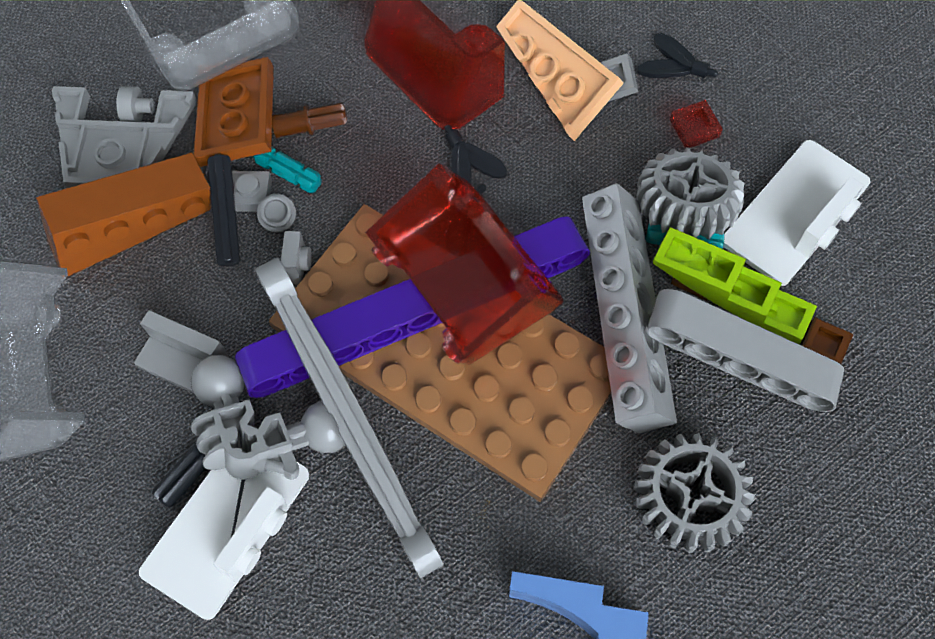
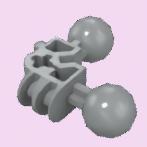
M225 355L209 356L201 360L192 373L191 389L202 404L215 409L197 417L190 427L193 434L199 436L196 446L199 452L205 454L202 463L206 469L219 470L226 468L231 476L242 480L251 479L267 471L284 474L285 478L293 480L299 475V465L296 462L293 450L309 446L310 449L324 454L335 453L346 446L340 437L339 427L334 417L327 412L322 401H317L310 405L300 422L285 426L279 412L266 416L259 429L255 428L254 410L250 400L239 402L238 398L243 392L245 384L236 361ZM238 431L240 434L241 448H238Z

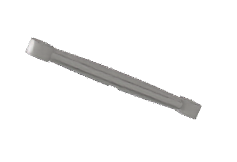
M276 257L254 268L267 296L276 308L325 409L334 417L339 427L340 437L398 535L399 541L417 575L421 579L442 567L443 562L424 527L421 526L385 451L337 362L299 300L297 292L281 261Z

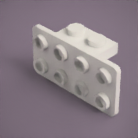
M806 140L738 217L733 226L725 232L723 247L731 253L745 258V262L761 274L782 282L781 286H785L818 247L824 250L828 247L839 232V229L835 227L842 219L847 223L862 204L858 201V198L869 186L870 178L815 141Z
M238 433V448H241L240 434ZM298 463L299 475L293 480L285 478L284 474L272 471L263 472L251 479H246L235 533L232 537L231 533L241 479L231 476L226 468L211 470L139 569V576L145 582L202 619H213L242 576L249 574L255 567L261 556L260 550L270 535L274 536L284 524L287 510L309 479L308 469Z

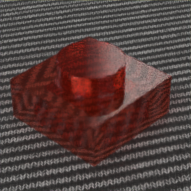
M706 100L677 109L671 113L670 122L685 149L686 147L691 148L719 138L723 128Z

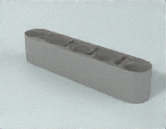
M673 289L659 291L646 329L649 337L805 408L819 412H830L836 409L844 375V367L840 363L684 292Z

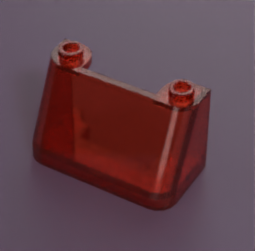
M420 0L375 1L364 37L366 54L436 126L445 130V125L449 124L453 130L459 129L504 97L505 41L491 28L481 24H474L465 27L455 34Z
M440 163L365 232L375 245L372 248V252L376 258L387 267L393 264L403 269L446 326V329L442 331L445 340L442 343V348L458 364L460 362L469 365L473 364L552 313L564 302L558 290L482 195L467 180Z

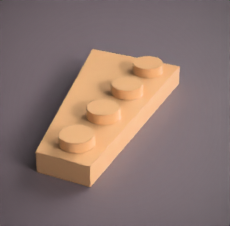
M517 0L496 26L573 141L578 138L623 85V81L522 0Z

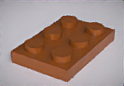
M269 57L200 72L194 157L200 167L208 166L209 157L215 154L226 155L231 160L271 152L274 66Z

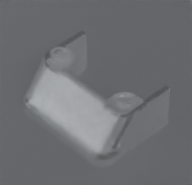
M119 0L126 19L154 66L172 88L180 91L191 90L284 43L295 36L299 27V14L291 0H244V10L247 15L184 46L177 36L168 33L159 34L151 38L130 1Z
M0 261V462L61 447L85 421L84 412H66L62 405H53L46 337L52 328L58 326L60 321V307L54 303V294L68 276L67 268Z

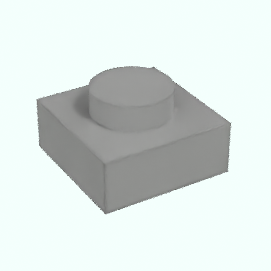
M628 53L600 62L623 81V85L608 102L638 92L632 59Z
M232 171L236 211L257 212L260 201L271 194L272 177L270 172Z
M285 231L281 263L292 284H299L304 278V270H310L311 247L305 246L301 231Z

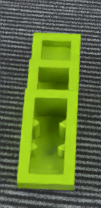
M669 228L653 260L654 265L723 309L794 343H801L817 308L816 305L779 290L782 282L744 267L745 258L674 228Z

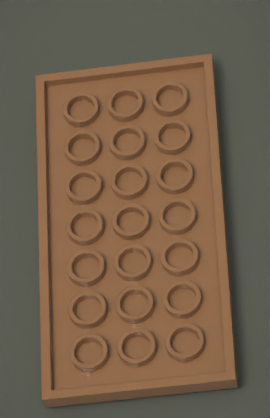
M363 204L295 290L308 315L313 319L457 259L366 204ZM515 293L339 366L345 376L539 502L542 501L612 395L605 347ZM276 311L269 320L271 328L282 332L286 328Z

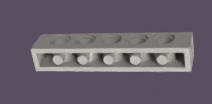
M616 183L583 196L582 201L615 421L617 424L640 434L677 424L664 344L655 341L646 332L656 298L639 202Z

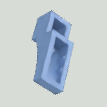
M512 571L509 590L510 598L528 601L555 611L584 629L594 639H646L649 612L602 605L604 586Z

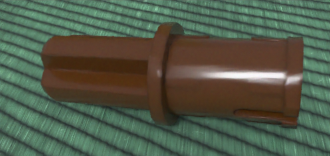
M343 103L309 108L306 105L300 111L272 115V127L277 139L304 132L313 135L314 130L347 123V112Z

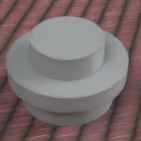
M267 195L258 204V221L263 228L270 232L279 233L286 231L295 221V206L285 195Z

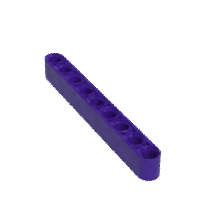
M568 216L560 217L311 320L338 366L572 269L588 258L590 251L573 220ZM287 330L252 343L239 350L235 355V361L248 395L252 398L271 395L310 378Z

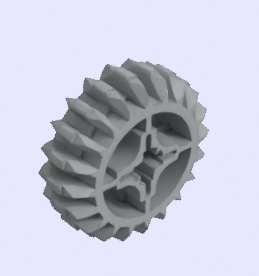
M687 147L683 152L679 153L671 148L668 155L658 153L656 159L648 160L647 165L642 170V174L639 175L636 197L641 208V215L648 216L650 225L660 224L662 233L667 232L671 227L695 238L702 235L710 240L714 233L723 235L728 227H732L738 218L739 212L742 211L744 204V182L739 179L738 171L730 170V162L718 161L717 154L707 156L704 155L703 150L695 153L691 152Z
M682 433L676 435L674 446L666 439L662 440L658 446L659 452L649 450L645 457L648 464H640L637 473L643 479L635 481L634 490L644 495L636 499L635 506L639 509H650L642 518L643 524L647 525L656 521L659 525L653 535L659 539L665 531L672 536L669 540L671 548H676L681 539H684L687 552L693 553L697 548L699 540L705 552H711L715 548V540L722 546L728 545L731 542L730 533L736 536L740 535L744 530L741 521H748L752 516V511L745 505L752 504L755 501V494L744 489L753 483V477L739 475L746 466L745 460H738L732 463L729 458L734 452L733 447L725 448L723 453L716 449L718 446L717 437L712 438L707 446L702 444L700 433L693 435L690 444H688ZM683 462L697 463L696 469L691 473H682L677 470L674 473L666 471L667 468L674 464ZM711 471L719 477L725 491L720 490L713 484ZM699 477L700 480L697 485V495L699 497L688 508L691 499L689 487L690 485L693 486ZM660 487L664 488V493L671 496L677 503L676 516L665 505L660 493ZM697 511H705L711 514L716 511L724 515L721 519L709 524L689 523L691 517Z

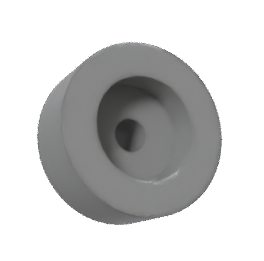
M121 86L119 88L116 106L120 121L141 122L144 113L154 112L155 103L153 98H143L139 87Z

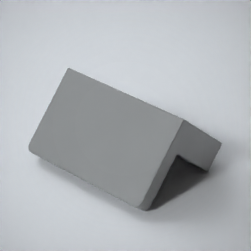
M148 310L140 323L150 337L135 359L134 364L139 369L192 393L191 376L201 360L214 355L229 357L220 341Z

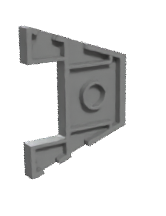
M53 86L52 97L56 103L57 110L55 112V120L60 133L61 142L58 143L64 184L67 188L163 161L196 106L197 99L194 92L161 90L155 120L152 123L85 120L90 95L85 87Z

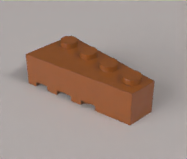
M193 153L36 197L47 241L63 279L211 210L210 186Z

